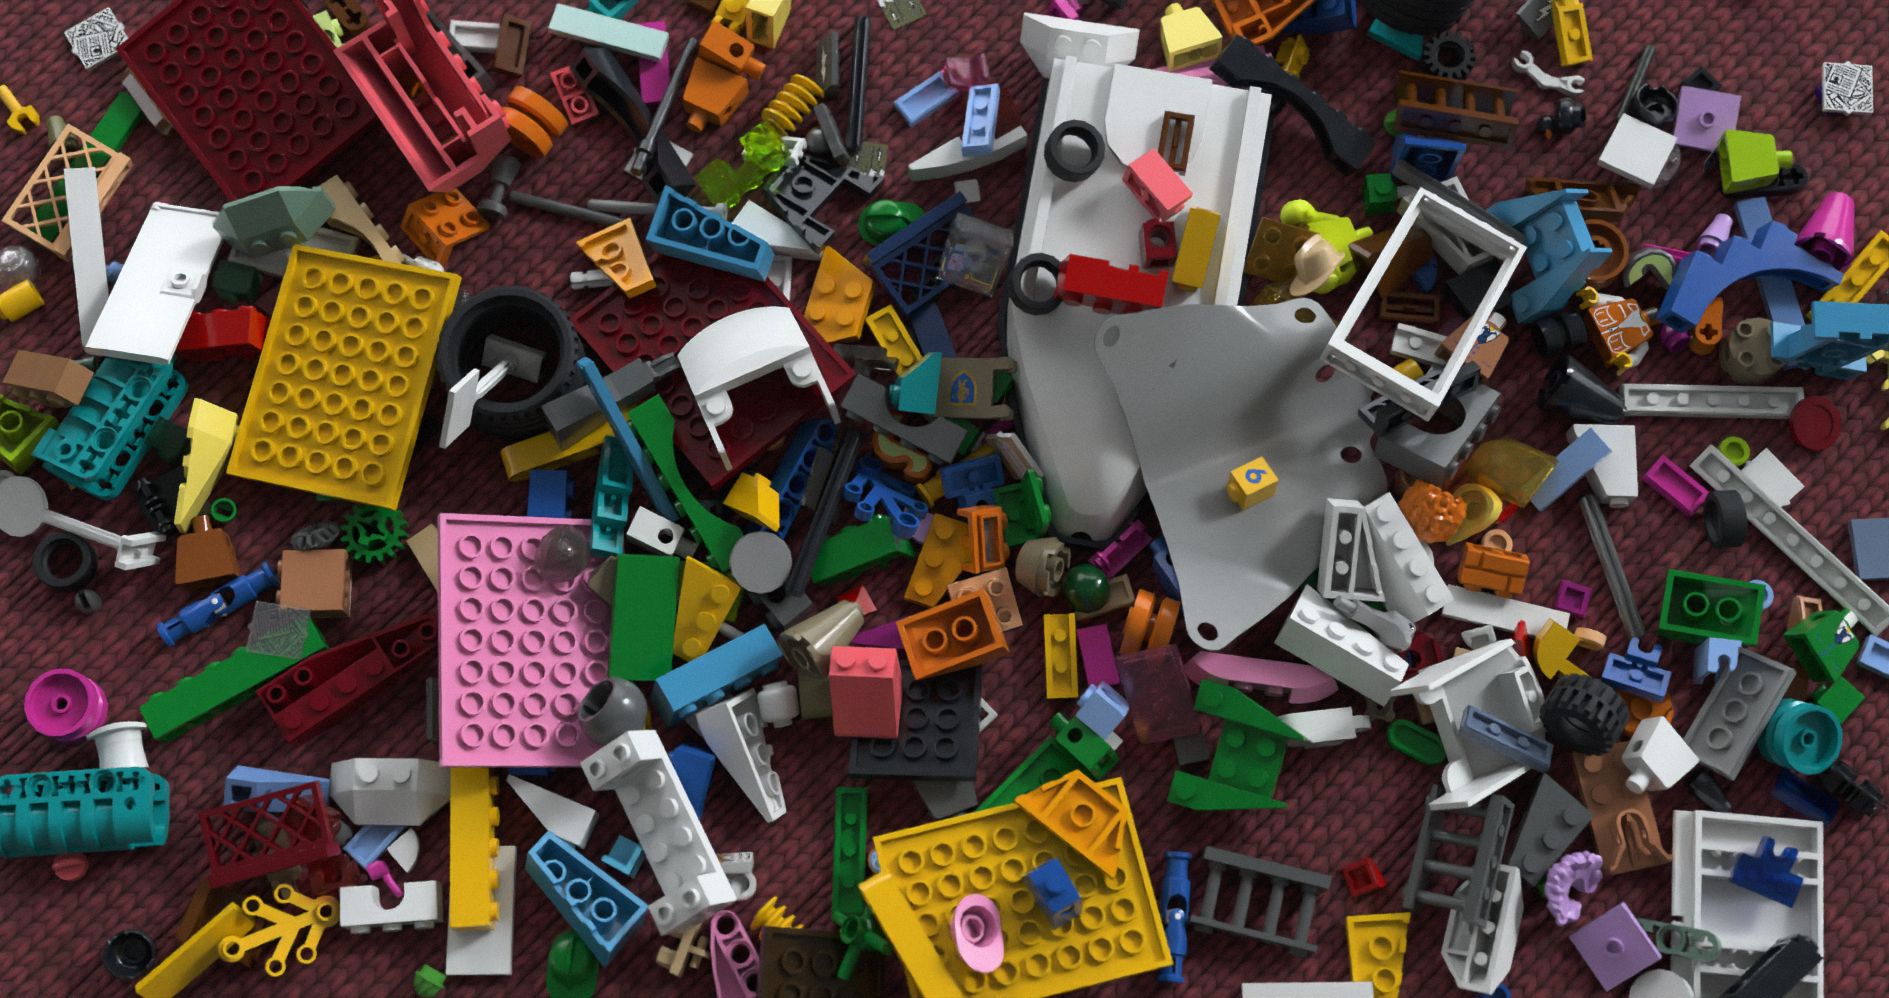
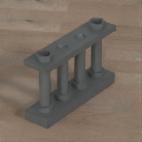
M1432 784L1431 791L1425 799L1426 812L1409 881L1402 892V907L1416 915L1421 914L1423 904L1462 912V919L1472 926L1486 928L1515 805L1504 796L1491 794L1490 802L1486 806L1474 804L1467 808L1431 811L1429 804L1446 794V790L1442 787ZM1445 812L1484 818L1485 823L1482 834L1473 836L1441 830ZM1438 842L1476 849L1475 865L1466 867L1434 861ZM1430 873L1469 880L1470 885L1467 896L1458 898L1426 891Z
M1210 846L1204 848L1201 862L1208 864L1207 868L1210 869L1201 914L1200 917L1191 915L1187 923L1194 926L1195 932L1212 935L1213 931L1289 949V955L1299 958H1307L1308 954L1313 955L1317 952L1318 946L1307 943L1316 896L1320 895V891L1326 892L1330 889L1332 876ZM1226 869L1239 871L1238 876L1241 877L1231 924L1212 920L1222 873H1226ZM1258 876L1270 879V884L1272 885L1263 932L1244 928L1253 881L1257 880ZM1289 884L1301 886V892H1303L1294 940L1275 935L1284 890L1289 887Z

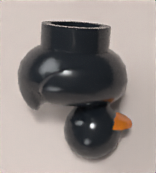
M1563 98L1554 103L1556 107L1555 119L1552 116L1545 115L1539 118L1536 123L1537 131L1541 135L1547 136V139H1551L1555 131L1560 135L1567 136L1572 134L1576 128L1585 127L1587 121L1586 107L1584 104H1576L1570 98Z

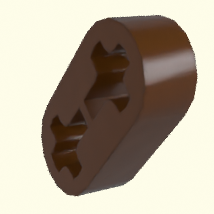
M324 0L331 14L337 18L338 22L350 35L358 36L370 28V19L356 0H343L346 5L343 9L334 0ZM351 14L361 21L359 25L352 23L349 18Z

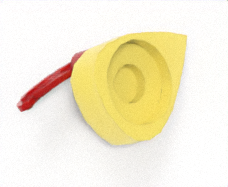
M1467 483L1460 486L1455 491L1453 498L1461 496L1463 502L1467 503L1466 517L1462 520V524L1457 529L1455 535L1449 541H1446V545L1450 546L1485 530L1493 523H1503L1519 508L1524 499V493L1519 491L1515 496L1516 499L1502 510L1500 498L1491 489L1476 483Z

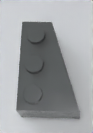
M1546 773L1535 779L1533 790L1523 810V816L1518 829L1513 836L1502 864L1519 868L1521 887L1525 891L1537 884L1594 817L1589 810Z

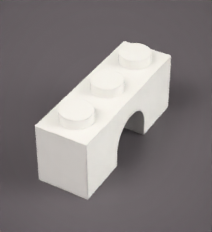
M436 880L404 883V898L396 908L385 910L381 906L379 888L373 885L340 888V926L350 929V934L370 933V928L382 927L383 932L402 931V925L413 924L415 929L434 928V923L443 922V884Z

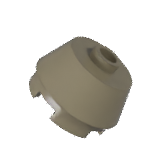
M1056 537L1026 541L1016 559L1017 581L1038 597L1045 595L1057 596L1061 591L1062 584L1059 583L1063 569L1069 570L1070 548L1064 547L1065 543L1059 542Z

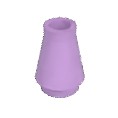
M1717 214L1713 222L1698 238V251L1705 252L1714 257L1719 244L1729 238L1730 228L1733 223L1732 218L1726 214Z

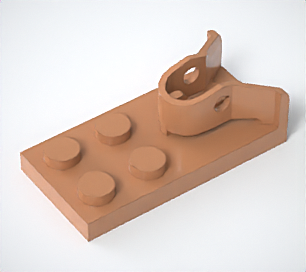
M1630 741L1615 743L1610 752L1607 754L1603 753L1602 756H1587L1577 752L1569 754L1583 806L1594 815L1589 821L1588 826L1596 855L1602 857L1603 863L1600 870L1603 877L1661 866L1673 861L1672 854L1668 855L1663 850L1647 790L1645 789L1642 794H1636L1626 786V781L1632 772L1622 762V755Z

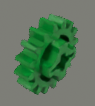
M364 504L362 509L356 505L353 506L355 512L353 516L345 514L344 517L349 523L348 525L340 526V529L347 535L340 539L344 545H349L345 550L350 555L355 554L354 559L357 562L361 563L366 558V563L369 566H373L375 559H378L382 565H385V557L390 556L395 560L397 556L394 551L396 549L404 551L405 547L401 544V540L409 539V535L402 530L409 527L406 520H400L404 516L400 509L394 511ZM391 520H392L393 525H394V534H393V535L390 534V530H389V528H390V526H391V522H390ZM366 528L369 529V530H371V531H372V530H374V531L380 530V532H381L384 536H381V535H379V534H377V535H376V534H371V535H370V533L366 530ZM356 530L360 533L359 544L356 541Z

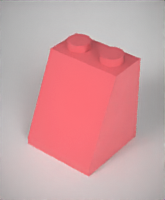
M832 646L829 682L834 735L898 739L904 681L896 649Z

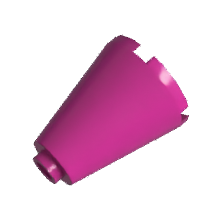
M1842 192L1828 194L1798 234L1794 243L1795 246L1806 249L1809 254L1819 260L1832 264L1841 273H1845L1851 267L1854 258L1855 203L1853 199Z

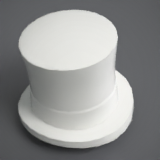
M118 722L105 725L87 734V740H95L100 769L132 766L144 769L149 768L142 742V730L148 729V725L142 722Z

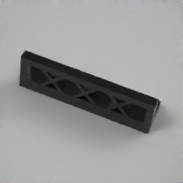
M1474 361L1461 366L1438 408L1476 390L1481 367ZM1446 365L1414 381L1432 391ZM1384 396L1358 408L1357 413L1381 438L1421 418ZM1377 411L1376 418L1371 413Z

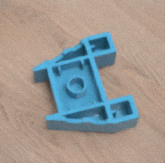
M1561 189L1501 201L1486 210L1526 236L1523 245L1527 247L1525 253L1536 280L1510 295L1512 300L1511 307L1518 323H1533L1551 317L1563 310L1569 303L1568 299L1571 295L1585 285V279L1595 268H1599L1611 255V248L1594 247L1577 205V200L1589 194L1587 189Z
M1811 302L1812 324L1797 326L1774 321L1770 322L1771 358L1785 363L1790 361L1798 362V367L1804 370L1810 369V366L1814 367L1815 374L1842 380L1852 379L1867 372L1866 356L1879 350L1889 351V304Z

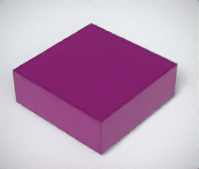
M1561 580L1553 609L1570 613L1571 617L1584 619L1592 589Z

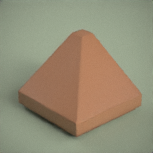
M1795 596L1790 610L1787 630H1790L1814 612L1823 611L1821 599Z

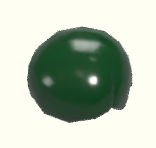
M1086 563L1075 566L1064 575L1061 581L1064 598H1066L1072 609L1076 612L1091 613L1100 610L1109 600L1110 585L1106 575L1099 567Z

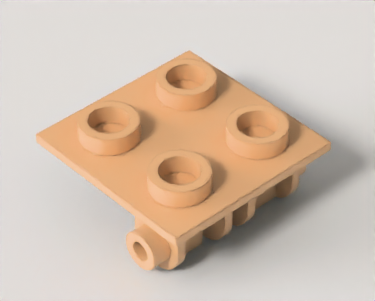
M1007 567L947 585L950 601L984 589L991 598L1002 632L1023 625Z

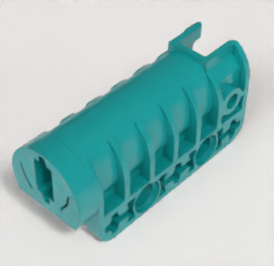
M173 354L169 365L107 356L90 380L79 405L71 408L57 430L49 427L30 456L44 461L43 469L101 500L108 501L116 498L188 391L186 378L180 372L173 369V364L178 356ZM177 381L179 384L177 389L173 387L170 389L167 386L169 382L175 383ZM160 394H163L165 397L168 396L170 398L169 401L160 396ZM162 403L164 408L159 415H149L152 405ZM146 418L153 425H146L143 420ZM144 430L145 437L136 439L134 434L136 432L141 433ZM129 443L132 447L135 446L137 449L134 452L130 447L126 445ZM123 453L130 454V459L126 465L116 466L115 461L119 455ZM110 469H113L119 476L112 475L109 472ZM103 482H110L112 484L111 489L105 488L103 490L100 486Z

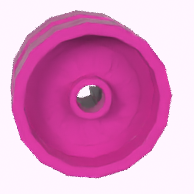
M53 669L40 675L31 684L25 695L24 710L28 722L36 731L62 743H80L87 740V734L103 726L107 718L108 702L105 692L93 680L71 669Z

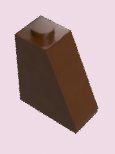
M1411 226L1372 294L1383 299L1434 257L1431 246L1432 239L1425 230H1418ZM1396 228L1354 241L1348 245L1361 285L1365 282Z

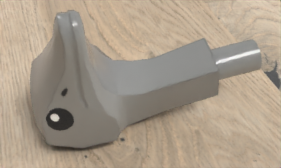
M1340 595L1336 597L1333 604L1334 607L1345 612V617L1362 623L1373 632L1374 637L1390 650L1402 653L1410 647L1416 627L1406 616L1395 610L1390 612L1378 611L1358 599H1353L1351 602Z

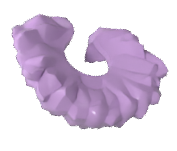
M1588 851L1572 853V855L1566 854L1564 857H1561V863H1554L1552 868L1548 869L1547 883L1544 884L1545 895L1548 899L1546 906L1556 918L1555 921L1558 926L1562 927L1579 919L1581 904L1568 897L1569 889L1572 885L1575 889L1584 893L1595 891L1597 884L1603 877L1600 870L1603 861L1599 855Z

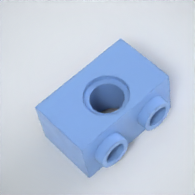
M1102 680L1097 687L1091 684L1076 703L1080 706V709L1075 716L1105 740L1126 716L1131 704Z

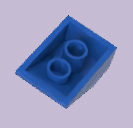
M1411 133L1397 135L1392 145L1391 179L1401 180L1392 173L1400 159H1404L1439 182L1451 179L1466 151V144L1442 138L1418 137V135Z

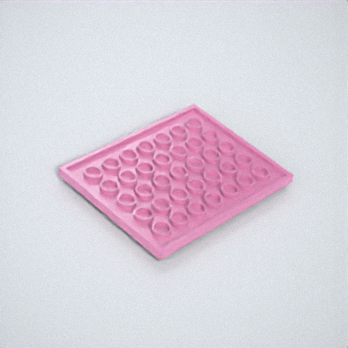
M440 513L437 516L439 768H582L580 762L604 747V745L596 743L585 734L578 718L579 707L586 694L595 684L607 678L612 606L587 585L591 572L607 559L589 555L592 519ZM623 531V550H622V554H625V551H624V531Z

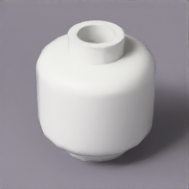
M787 680L763 685V690L757 694L762 721L773 723L774 728L792 725V718L797 717L801 712L796 687L788 685Z

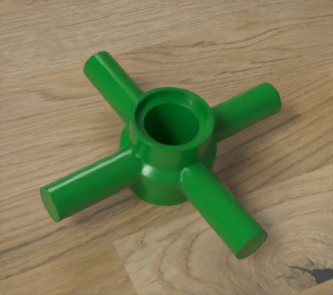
M868 905L861 916L853 914L846 916L840 911L835 912L832 916V922L841 927V940L844 943L850 944L837 974L839 978L849 981L862 950H877L884 955H889L893 950V945L883 939L884 932L880 925L874 922L875 917Z

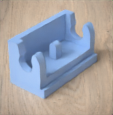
M1709 637L1694 650L1692 684H1702L1704 678L1710 673H1715L1714 682L1716 683L1723 672V664L1728 660V670L1732 672L1737 666L1738 649L1741 648L1742 641Z

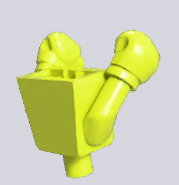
M1302 199L1286 203L1280 213V219L1283 223L1297 226L1300 223L1310 226V231L1320 233L1323 240L1331 243L1336 251L1345 253V258L1337 265L1329 279L1314 292L1326 294L1339 287V285L1349 283L1357 271L1348 245L1354 241L1374 235L1372 229L1367 226L1355 230L1350 218H1340L1338 215L1315 211L1310 203Z

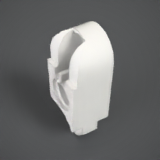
M1351 707L1292 713L1278 717L1308 738L1307 743L1289 738L1287 747L1304 746L1305 749L1340 745L1346 740L1356 738V733L1371 729L1369 716H1353Z

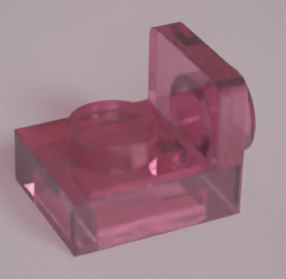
M978 52L971 59L945 57L940 62L945 89L969 91L971 86H980L989 79V66L986 63L983 52Z

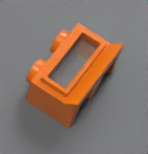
M989 504L957 509V515L968 518L969 533L961 534L960 541L962 546L970 548L971 562L961 563V570L977 574L982 571L1006 567L1005 560H1008L1010 551L1008 544L1004 542L1003 530L1007 528L1008 520L1005 512L1002 511V507Z

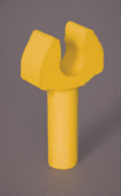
M0 86V98L12 113L7 120L9 126L15 132L22 135L27 134L21 125L23 119L29 118L36 126H39V115L31 105L21 107L7 86Z

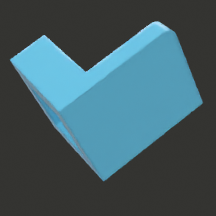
M619 835L609 855H604L601 861L634 879L646 854L641 844H637Z

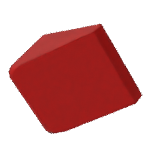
M1520 620L1510 639L1515 642L1512 647L1519 657L1525 656L1529 661L1531 653L1529 636L1525 621Z

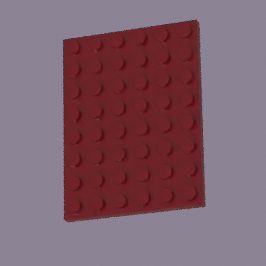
M175 0L115 48L231 202L278 186L300 185L380 120L333 50L337 49V46L301 0Z
M655 253L647 259L657 287L629 299L614 284L570 318L576 332L613 373L638 358L643 363L647 361L652 362L660 356L672 352L680 363L677 355L682 348L699 332L716 321L748 309L788 307L810 346L813 357L832 398L851 385L857 376L768 277L763 282L661 253ZM784 367L728 390L727 394L733 406L732 416L725 423L715 427L733 468L727 471L683 368L655 384L656 391L638 401V404L641 405L656 395H660L675 420L673 444L713 491L826 404L817 384L804 388L795 386L789 380Z

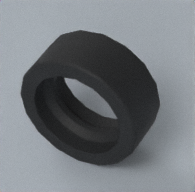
M1073 119L1062 122L1052 131L1044 145V159L1047 167L1055 176L1069 182H1079L1089 178L1100 167L1105 157V143L1102 135L1094 126L1081 120ZM1066 135H1072L1084 140L1091 151L1089 163L1083 167H1076L1066 163L1059 155L1057 149L1060 139Z
M1045 253L1029 254L1022 258L1011 271L1007 283L1009 297L1014 305L1024 313L1035 316L1045 315L1055 310L1063 299L1056 298L1053 295L1047 301H1032L1023 293L1020 282L1026 270L1031 267H1042L1052 273L1057 284L1061 262L1054 256Z
M1736 490L1709 492L1705 497L1703 509L1704 526L1709 543L1714 549L1742 547L1747 536V514L1741 495Z
M69 531L55 532L45 537L37 546L33 555V569L37 577L50 588L64 593L75 592L87 586L94 578L98 569V555L94 547L83 537ZM64 545L76 546L83 555L80 569L67 579L54 577L49 570V561L52 554Z

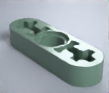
M1636 918L1640 926L1643 925V930L1656 934V940L1651 938L1650 940L1653 944L1656 941L1657 946L1655 947L1659 953L1706 962L1715 960L1721 953L1722 944L1720 939L1709 931ZM1670 931H1677L1681 936V943L1675 949H1668L1664 943V937ZM1692 933L1690 939L1696 942H1704L1705 937H1708V942L1713 944L1712 950L1708 949L1705 955H1702L1701 949L1689 946L1688 934Z

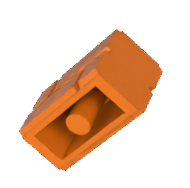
M1466 542L1457 578L1459 583L1464 584L1463 588L1470 591L1481 592L1482 588L1494 590L1495 595L1503 598H1512L1513 594L1521 596L1530 560L1526 554Z

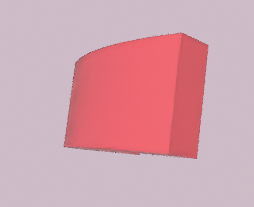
M569 65L550 73L573 126L598 116L599 112L592 96L582 89L569 69Z

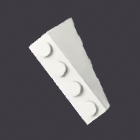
M1388 492L1363 506L1366 511L1372 538L1375 561L1378 565L1381 588L1385 597V602L1382 603L1387 612L1395 610L1415 623L1455 600L1391 493Z

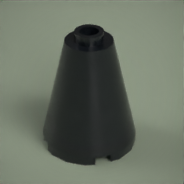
M1567 354L1566 356H1560L1552 364L1544 379L1548 380L1546 389L1540 388L1538 391L1536 403L1537 407L1543 411L1599 424L1613 425L1615 422L1619 423L1627 410L1626 406H1624L1625 400L1574 357Z

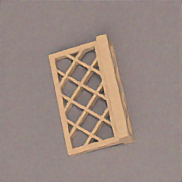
M67 124L1 221L68 262L73 255L69 217H60L56 204L67 201L66 195L55 197L51 184L65 179L64 175L50 177L48 172L51 162L64 160L66 169H70L69 158L86 155L88 167H92L89 154L103 152L110 156L111 159L105 167L95 168L96 174L101 173L96 179L101 214L133 167L132 161L123 153H117L79 129ZM72 134L82 140L84 150L66 153L64 143ZM86 143L93 146L94 148L88 149ZM60 149H62L63 154L57 155ZM45 172L46 178L40 179ZM48 184L51 198L33 202L31 191L34 187ZM28 197L29 203L23 204ZM53 204L56 218L38 222L35 207ZM31 208L34 223L20 225L12 220L18 210ZM67 222V224L65 225V227L62 228V224H61V223ZM58 224L60 234L53 244L42 238L40 227ZM36 228L37 234L30 231L29 229Z

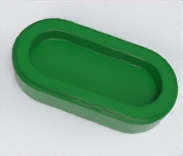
M1396 720L1386 730V741L1393 750L1422 765L1436 766L1446 757L1441 737L1409 720Z

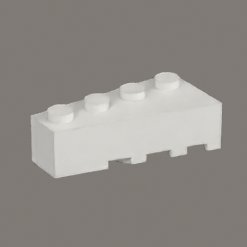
M1308 584L1292 607L1274 642L1382 706H1385L1391 698L1390 690L1400 685L1409 665L1359 624L1345 617V613L1334 607L1331 602L1323 598L1322 595Z

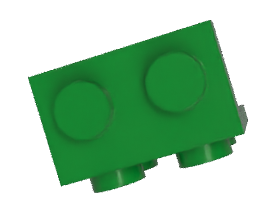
M1031 468L1026 470L1020 483L993 489L996 506L1002 507V511L1007 516L1008 525L1003 530L1004 542L1008 544L1009 549L1021 547L1026 541L1031 539L1043 538L1049 528V523L1052 522L1050 507L1048 504L1044 505L1041 495L1044 493L1042 479L1040 475L1036 476L1034 469Z

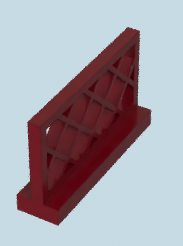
M319 780L198 813L212 875L207 876L210 889L341 854L339 842L334 843ZM311 789L314 803L310 810L307 811L296 804L302 791ZM293 794V796L291 797V799H288L287 797H285V796H287V795ZM276 798L287 804L280 819L267 812L272 800ZM264 802L262 807L256 805L258 803ZM247 806L258 813L250 827L238 820L243 808ZM292 809L306 816L298 831L285 823ZM234 810V812H233L232 815H230L229 813H227V812H229V811ZM220 815L228 820L221 835L212 829L210 816ZM263 817L276 824L269 838L256 831ZM311 820L320 825L323 839L313 841L303 835ZM234 825L247 832L240 846L226 839ZM281 829L295 836L287 849L274 843ZM252 836L265 844L257 857L245 851ZM300 840L305 843L297 846ZM224 844L236 853L230 864L221 866L218 853ZM270 848L275 850V852L268 853ZM241 856L246 858V860L239 861Z

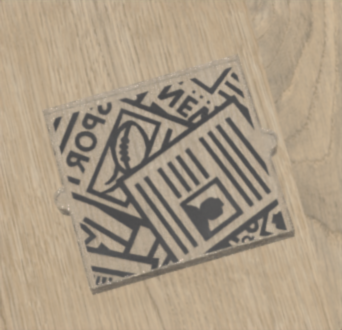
M256 601L252 623L248 624L250 633L246 652L301 660L305 638L309 637L307 628L311 609Z

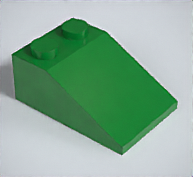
M1669 569L1666 577L1657 638L1702 644L1709 637L1738 640L1742 641L1741 646L1756 647L1766 585Z

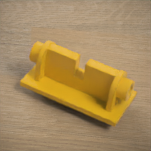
M1298 35L1297 40L1286 38V41L1281 43L1275 59L1278 64L1284 65L1281 67L1283 70L1296 75L1299 79L1302 66L1307 63L1309 58V49L1302 35Z

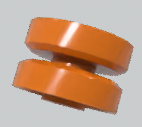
M515 86L506 99L509 107H502L506 114L505 118L511 126L507 129L511 138L509 142L526 154L537 159H543L553 146L550 138L558 139L568 126L567 120L559 110L537 93L522 86Z
M1139 589L1134 607H1130L1122 634H1125L1119 653L1134 658L1139 654L1142 642L1146 641L1148 645L1144 655L1145 661L1161 667L1181 602L1166 597L1161 602L1158 614H1154L1152 611L1156 601L1155 593Z

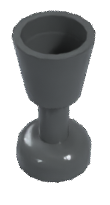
M497 154L492 160L490 182L493 188L490 199L482 200L478 204L477 212L480 215L499 221L506 219L507 208L501 201L504 190L511 186L521 166V163L515 158Z

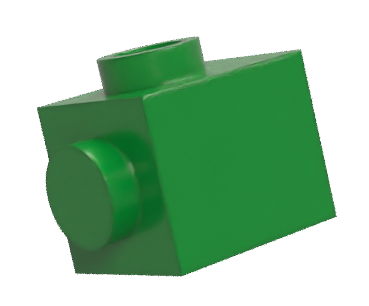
M1842 676L1836 682H1829L1827 685L1824 683L1820 684L1810 695L1813 699L1811 704L1829 709L1838 718L1840 724L1865 698Z

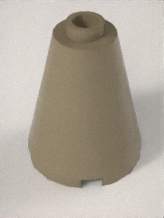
M843 600L782 632L779 636L782 638L778 642L779 647L786 660L794 669L800 666L806 672L803 675L805 679L813 683H821L829 675L832 646H849L864 624V612L856 602Z

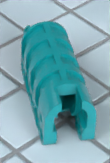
M137 766L1 776L0 857L17 858L133 850L135 847L164 845L169 830V783L165 778ZM10 784L15 786L10 795L3 794V790L9 788ZM155 784L160 786L159 790L155 791ZM35 794H42V797H37Z

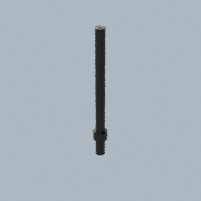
M695 38L688 39L646 136L640 140L635 151L637 156L630 170L635 176L642 175L647 161L651 160L655 153L657 138L699 45Z

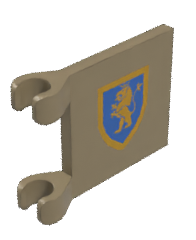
M1012 357L941 358L935 414H931V417L934 419L941 416L945 419L1012 421L1014 410L1008 405L993 406L995 372L1016 373L1017 361Z

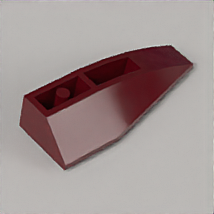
M433 611L311 655L258 689L256 693L287 741L298 749L379 695L438 649V617Z

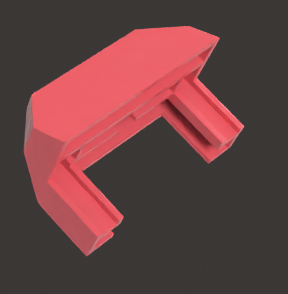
M375 0L384 20L333 51L428 191L451 192L481 173L511 140L507 131L511 126L497 100L491 102L485 93L480 96V93L483 92L481 86L474 76L471 78L467 77L464 72L467 67L459 54H451L448 49L451 44L443 31H435L426 13L430 9L424 0ZM409 70L423 89V92L409 99L396 80L397 77ZM453 135L455 136L454 139H452L451 141L447 142V143L444 144L443 146L440 144V143H442L443 141H445V140H447L448 138H450L451 136H453Z

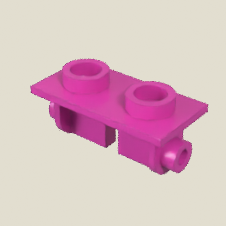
M1131 521L1128 524L1129 528L1119 536L1118 543L1114 541L1104 551H1097L1088 559L1091 565L1099 567L1104 572L1109 581L1153 541L1144 531L1146 528L1141 521Z

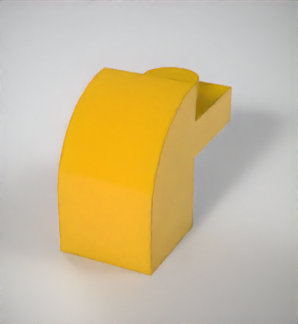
M1549 617L1533 643V657L1537 667L1550 680L1558 670L1560 673L1557 676L1560 679L1566 674L1570 676L1571 673H1577L1580 676L1583 674L1588 675L1567 660V657L1578 644L1580 638Z

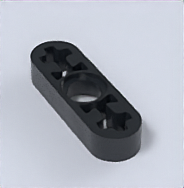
M1792 164L1789 169H1779L1778 176L1768 188L1759 187L1724 194L1721 178L1719 190L1723 196L1729 199L1796 194L1806 185L1808 173L1802 166ZM1789 174H1792V177L1794 179H1798V181L1796 182V184H1793L1792 180L1784 179H1786L1789 176Z

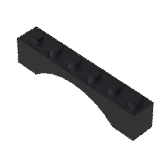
M1237 33L1226 44L1209 68V70L1231 87H1259L1262 91L1275 95L1290 104L1303 116L1313 130L1320 144L1323 158L1346 177L1359 169L1376 144L1366 130L1353 125L1347 120V116L1343 112L1333 109L1325 103L1324 98L1319 93L1310 91L1302 85L1301 80L1296 75L1283 70L1278 66V62L1273 57L1260 52L1247 37H1241Z
M584 48L570 65L569 69L582 89L600 102L620 122L637 149L640 140L646 136L654 118L609 48ZM661 129L655 143V153L652 159L647 161L642 173V182L657 205L665 185L684 197L697 185Z

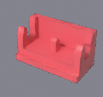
M1154 148L1128 164L1122 178L1125 185L1154 218H1162L1165 221L1179 213L1185 207L1183 203L1188 201L1193 195L1191 190Z

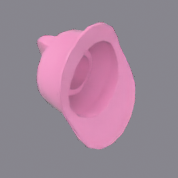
M979 894L968 895L960 901L951 919V938L957 945L960 956L969 967L983 973L991 972L1000 965L1003 959L1004 948L999 911L995 904L986 896Z

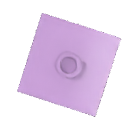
M1682 86L1678 98V115L1674 120L1672 135L1678 138L1674 146L1712 152L1725 130H1736L1741 96Z
M1624 902L1569 936L1606 992L1662 958Z

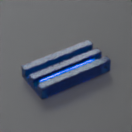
M1783 768L1778 773V779L1775 781L1774 788L1770 794L1809 819L1823 822V827L1828 828L1833 822L1840 802Z

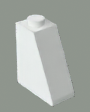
M1573 424L1566 433L1570 445L1591 427L1612 450L1607 457L1585 474L1599 503L1609 504L1611 508L1628 507V504H1631L1638 497L1635 426Z

